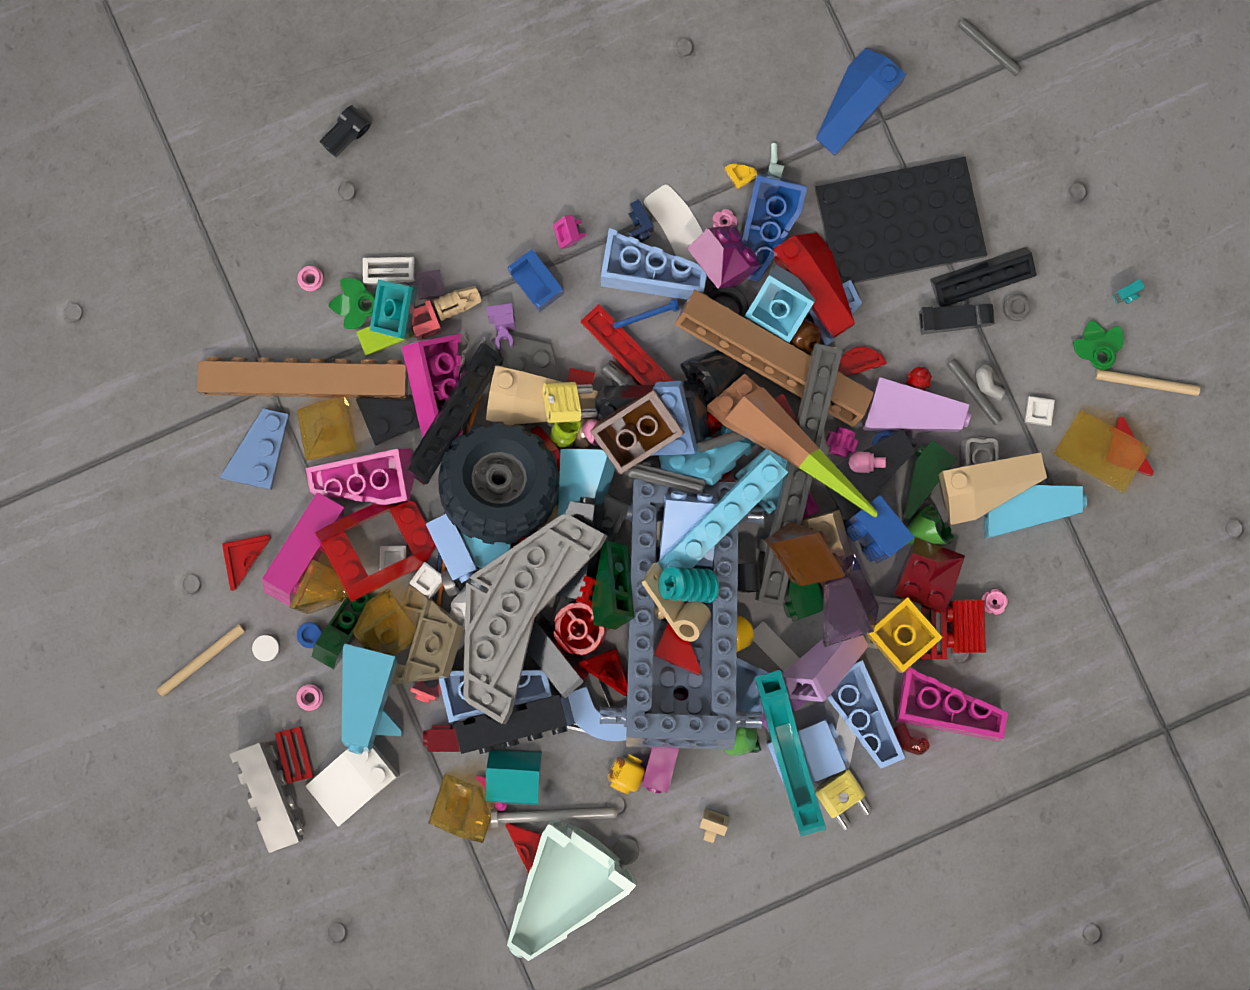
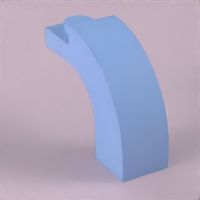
M587 687L573 691L568 696L574 722L583 731L602 740H626L627 727H624V724H600V717H603V715L594 707Z

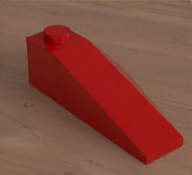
M817 232L794 235L773 249L775 263L798 277L815 299L810 309L833 339L855 325L832 251Z

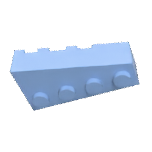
M864 660L858 661L830 694L828 700L878 766L884 768L905 759V754Z

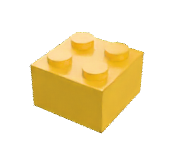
M908 597L900 601L865 632L868 638L899 673H903L943 638Z

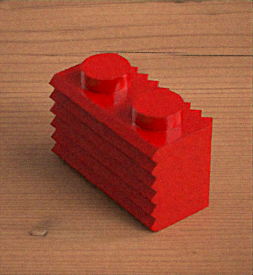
M985 600L950 601V606L946 607L947 622H951V632H947V648H951V653H986Z

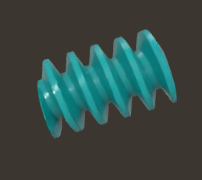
M668 567L661 573L658 583L659 592L665 600L712 603L717 598L719 592L718 578L709 569Z

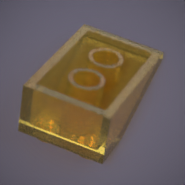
M1080 410L1055 450L1054 455L1116 492L1123 494L1151 448L1121 430Z

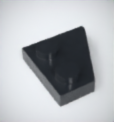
M375 398L356 399L374 445L381 444L420 427L413 401Z

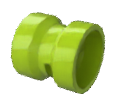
M580 421L554 423L550 432L551 441L558 447H570L575 442L580 430Z

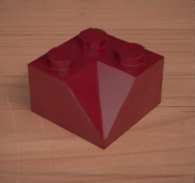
M915 537L898 576L895 595L902 598L908 597L913 602L945 612L954 592L965 555Z

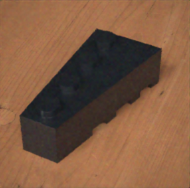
M682 384L697 444L705 441L710 433L703 384ZM655 385L604 386L595 398L598 420H602L615 410L652 391Z
M560 694L513 707L512 714L506 724H501L486 714L453 724L461 754L479 750V753L483 754L494 751V745L503 743L504 748L519 744L518 739L527 737L528 742L543 738L542 732L551 730L553 735L568 731L567 726L575 724L568 697L564 698Z

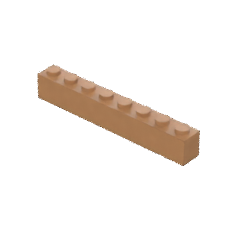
M694 289L685 302L674 325L802 398L812 357L794 347V345L778 338L775 334L754 324L751 320L738 315L730 308L712 300L706 294ZM838 371L828 413L854 427L864 417L874 392Z
M206 357V361H198L197 392L201 395L408 399L406 365H402L400 360H387L386 364H376V360H361V364H350L351 360L336 359L335 363H325L324 359H309V363H299V359L285 358L283 362H273L272 358H258V362H247V358L234 357L232 362L222 361V358Z

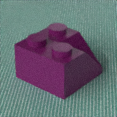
M731 226L707 228L687 247L717 289L739 286L761 266L756 260L757 256L754 251L744 245L741 241L740 233Z

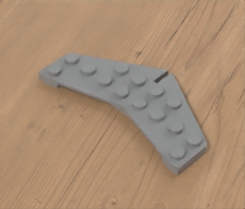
M566 514L561 515L469 577L489 590L486 593L466 582L463 695L468 704L501 724L507 723L513 711L534 618L602 547L607 535L575 517Z

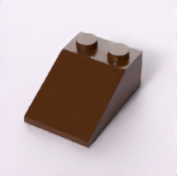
M655 389L615 410L598 421L590 431L620 474L685 433Z

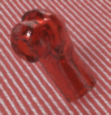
M905 723L893 728L904 751L915 755H923L929 750L930 744L928 740L911 737Z

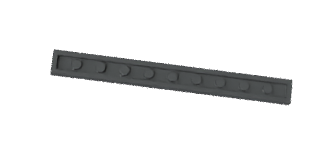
M821 344L814 345L796 422L818 448H820L842 355V349ZM788 461L785 468L788 473L783 477L770 536L789 522L801 525L813 477ZM767 545L760 575V592H756L755 600L782 606L789 577L769 545Z

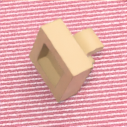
M705 808L699 827L705 829L703 840L713 843L716 834L725 836L730 817Z

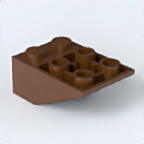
M789 522L765 539L791 582L797 585L804 586L845 576L841 568L843 566L841 559L837 554L830 551L827 546L830 542L822 531Z

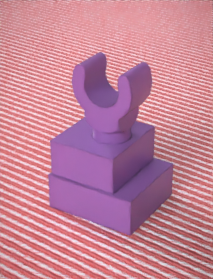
M512 303L488 306L487 315L489 323H495L496 332L498 333L495 339L497 349H501L500 342L502 340H508L510 348H513L514 341L508 332L516 330Z

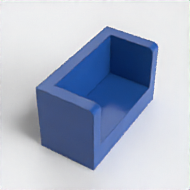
M533 249L507 267L510 275L539 312L564 294L562 287Z

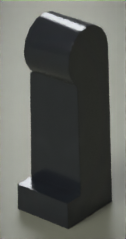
M993 304L936 308L932 306L922 307L919 311L921 335L981 328L995 324Z

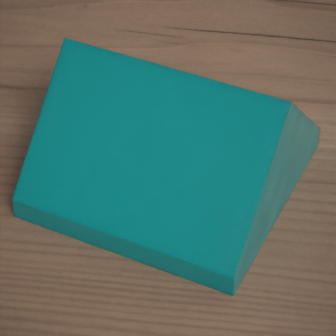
M378 280L370 331L401 339L409 338L418 286Z
M507 750L489 752L486 767L485 801L538 805L542 753Z

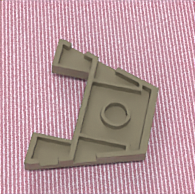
M409 585L402 608L420 612L421 616L406 665L397 664L391 685L449 678L464 629L460 622L435 601L428 598L414 586Z

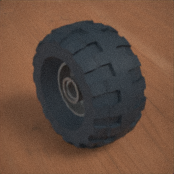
M492 422V425L488 426L479 424L470 428L469 432L465 435H459L442 458L438 475L441 504L451 523L455 524L461 529L463 534L471 539L475 537L482 540L483 543L493 545L494 542L516 543L518 539L526 536L529 537L537 532L552 515L559 492V471L552 450L549 451L546 447L545 441L537 434H531L526 431V427L518 424L513 426L504 425V422Z

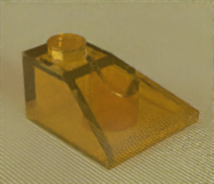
M344 397L316 402L297 410L306 461L357 451L349 404Z
M312 559L291 602L290 608L309 615L343 602L344 598H347L348 595L334 569Z
M387 588L366 603L353 630V634L365 649L395 656L412 645L417 628L404 608H402L400 602L391 590Z
M445 773L428 824L457 837L483 843L491 821V815L481 787Z

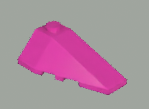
M411 448L394 449L306 468L310 494L318 492L323 496L346 498L381 505L410 500L415 478L407 473L404 468L412 457Z

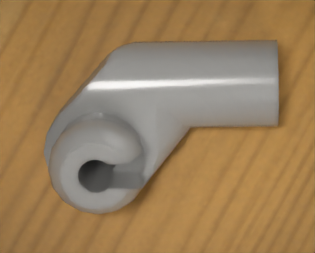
M989 365L980 366L976 372L978 389L982 393L1001 401L1006 390L994 384L993 370Z

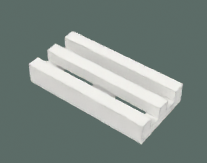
M363 258V284L377 285L378 280L401 284H415V258ZM409 264V268L368 269V265ZM409 274V277L368 278V275Z

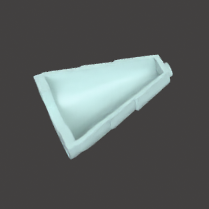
M560 820L550 821L542 833L533 866L529 871L523 897L519 899L507 943L509 950L519 958L524 957L528 961L566 939L570 932L596 918L597 914L629 895L630 891L636 886L635 879L629 869L625 867L622 870L619 866L620 859L609 848L584 830L570 823L565 827L561 826L562 822Z

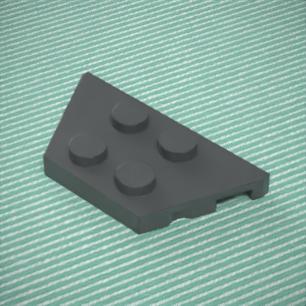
M512 336L514 341L513 348H510L508 340L500 342V354L504 358L502 360L504 368L560 381L550 344ZM529 423L520 425L523 427H527Z

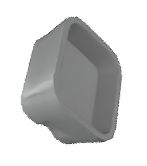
M969 437L961 442L960 467L999 460V445L994 438Z

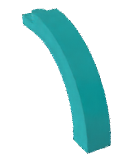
M778 670L757 676L755 681L800 837L826 830L800 743L782 672Z

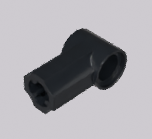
M350 105L340 114L335 126L319 142L328 152L337 157L354 139L361 138L369 130L371 122L353 105Z
M738 564L737 592H760L759 564Z

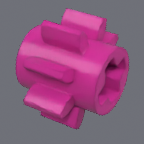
M837 427L835 432L830 431L825 442L826 445L830 446L828 452L843 458H847L848 453L854 454L859 442L854 440L855 433L841 427Z

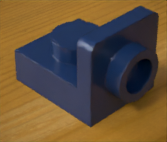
M638 199L630 204L631 212L628 215L635 227L639 225L640 228L629 233V236L638 239L639 242H643L652 236L651 232L654 231V226Z

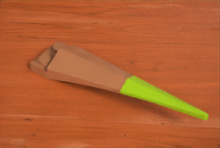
M746 374L741 376L707 405V411L725 427L780 456L824 483L871 516L877 517V511L774 398Z

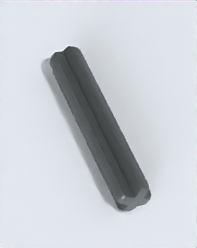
M639 463L629 470L631 478L693 494L704 493L706 488V481L703 479Z

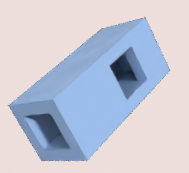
M446 514L426 523L452 580H460L461 583L470 580L469 577L478 571V567L473 562L459 528L451 523Z

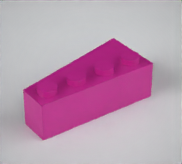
M461 333L401 346L422 438L459 380L461 355H458V343H461ZM461 428V430L459 431V433H458V435L456 436V438H457L459 435L462 436V428Z
M318 492L315 494L263 576L264 593L292 607L297 596L303 590L309 575L316 569L319 558L324 552L314 532L344 518L343 506Z
M909 667L903 672L895 722L997 742L1004 739L1008 712L964 694L962 691L938 682V680L930 676H925L913 668Z

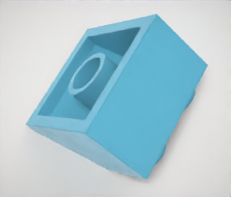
M775 264L745 317L790 343L814 304L815 299L798 277Z

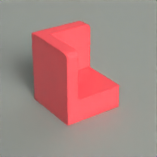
M430 300L425 301L426 305L414 309L412 328L418 341L442 332Z

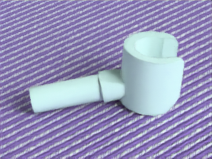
M772 143L768 175L781 177L784 166L776 164L778 160L777 143Z

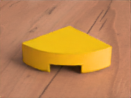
M730 164L724 168L737 190L754 181L757 176V171L754 168L742 164Z

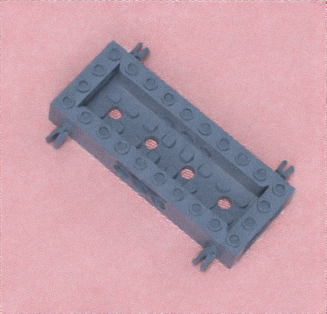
M634 479L633 501H630L631 505L625 516V519H629L632 522L631 586L635 617L630 620L627 705H624V708L600 707V714L609 715L600 717V724H624V727H627L626 747L733 750L738 727L762 729V721L753 720L761 719L762 711L745 712L738 711V708H736L738 525L740 523L763 524L764 516L760 515H763L764 507H753L715 545L713 566L695 565L693 567L694 569H709L713 571L719 582V592L715 601L712 603L703 602L709 608L711 617L698 639L690 641L701 669V673L698 676L654 657L668 621L665 618L661 620L656 618L654 609L657 605L641 583L652 564L659 561L658 547H656L657 522L663 521L664 494L671 495L672 491L685 492L687 496L697 497V494ZM716 482L713 486L706 485L704 493L713 495V498L719 502L738 482ZM678 688H683L687 690L689 696L684 701H678L673 696L674 691Z

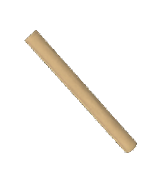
M1097 369L1095 375L1097 380L1198 396L1200 393V386L1100 369Z
M240 624L235 626L157 688L158 693L162 697L167 695L245 633L244 628Z

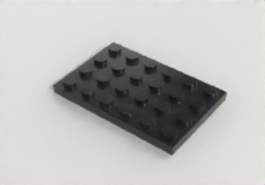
M966 156L815 186L826 244L832 251L842 284L849 280L854 284L987 256Z

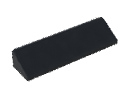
M1025 247L931 278L930 282L939 307H945L1035 277L1037 274L1032 252Z

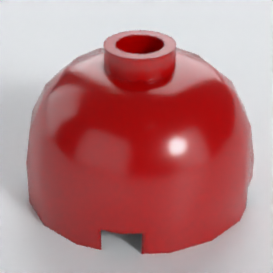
M574 602L561 608L554 622L556 621L554 637L558 645L571 654L586 655L598 649L605 640L608 628L594 625L592 607L579 602Z

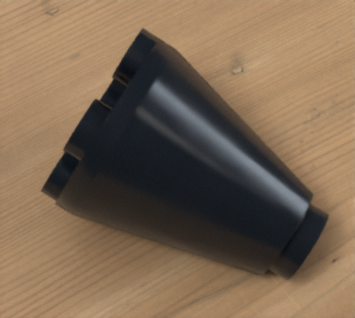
M719 350L689 358L680 364L687 379L684 381V384H703L706 407L731 386L747 368L744 364Z

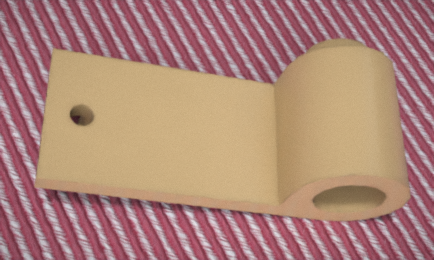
M657 562L653 563L641 583L675 633L685 641L697 640L711 617L709 608L701 602L685 603L680 600L673 601L662 598L658 583L663 570Z

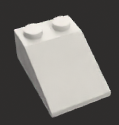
M373 744L371 753L363 751L362 755L346 750L308 783L306 788L339 827L396 780L399 774Z

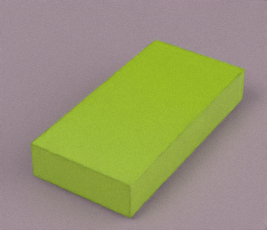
M370 326L356 332L366 357L414 337L412 331L409 338L401 339L370 331Z

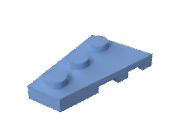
M682 381L656 382L653 390H656L685 433L652 455L695 454L697 444Z
M263 408L220 478L272 490L290 415Z

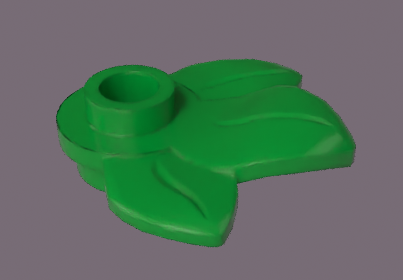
M343 278L340 280V284L344 293L335 297L328 306L336 314L345 316V329H357L364 324L367 317L372 316L376 294L367 291L364 284L357 279ZM366 299L372 302L371 307L368 309L363 307V302Z
M1091 320L1084 329V339L1073 341L1075 353L1081 359L1089 360L1096 369L1106 370L1113 366L1116 360L1115 353L1123 347V332L1120 326L1113 327L1105 332L1099 324ZM1099 353H1103L1106 356L1105 362H1101L1098 359Z

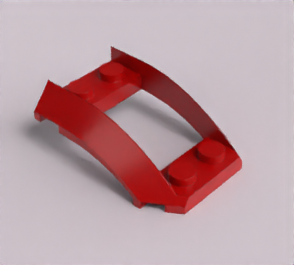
M413 500L388 505L374 503L314 532L351 602L420 569L424 562L427 563L436 548L426 522ZM389 512L412 556L368 576L345 532Z

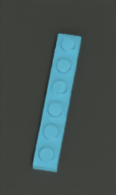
M768 452L657 562L661 569L664 571L668 567L693 568L788 471Z

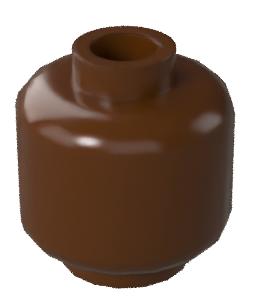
M804 318L789 344L809 354L813 351L815 344H820L821 331L814 323Z

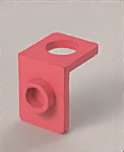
M424 681L416 682L415 687H411L410 691L416 693V699L429 704L430 700L438 701L441 687L440 683H438L436 687L429 688L425 685Z

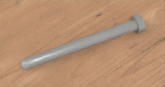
M593 808L498 813L497 809H491V828H497L498 823L617 817V809Z

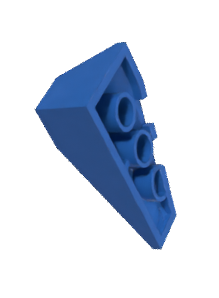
M865 48L848 66L816 140L835 156L903 83L906 73L888 57Z
M757 172L742 242L746 247L754 251L757 256L756 260L761 266L747 279L754 281L761 279L774 258L773 249L782 244L802 212L807 186L782 177Z

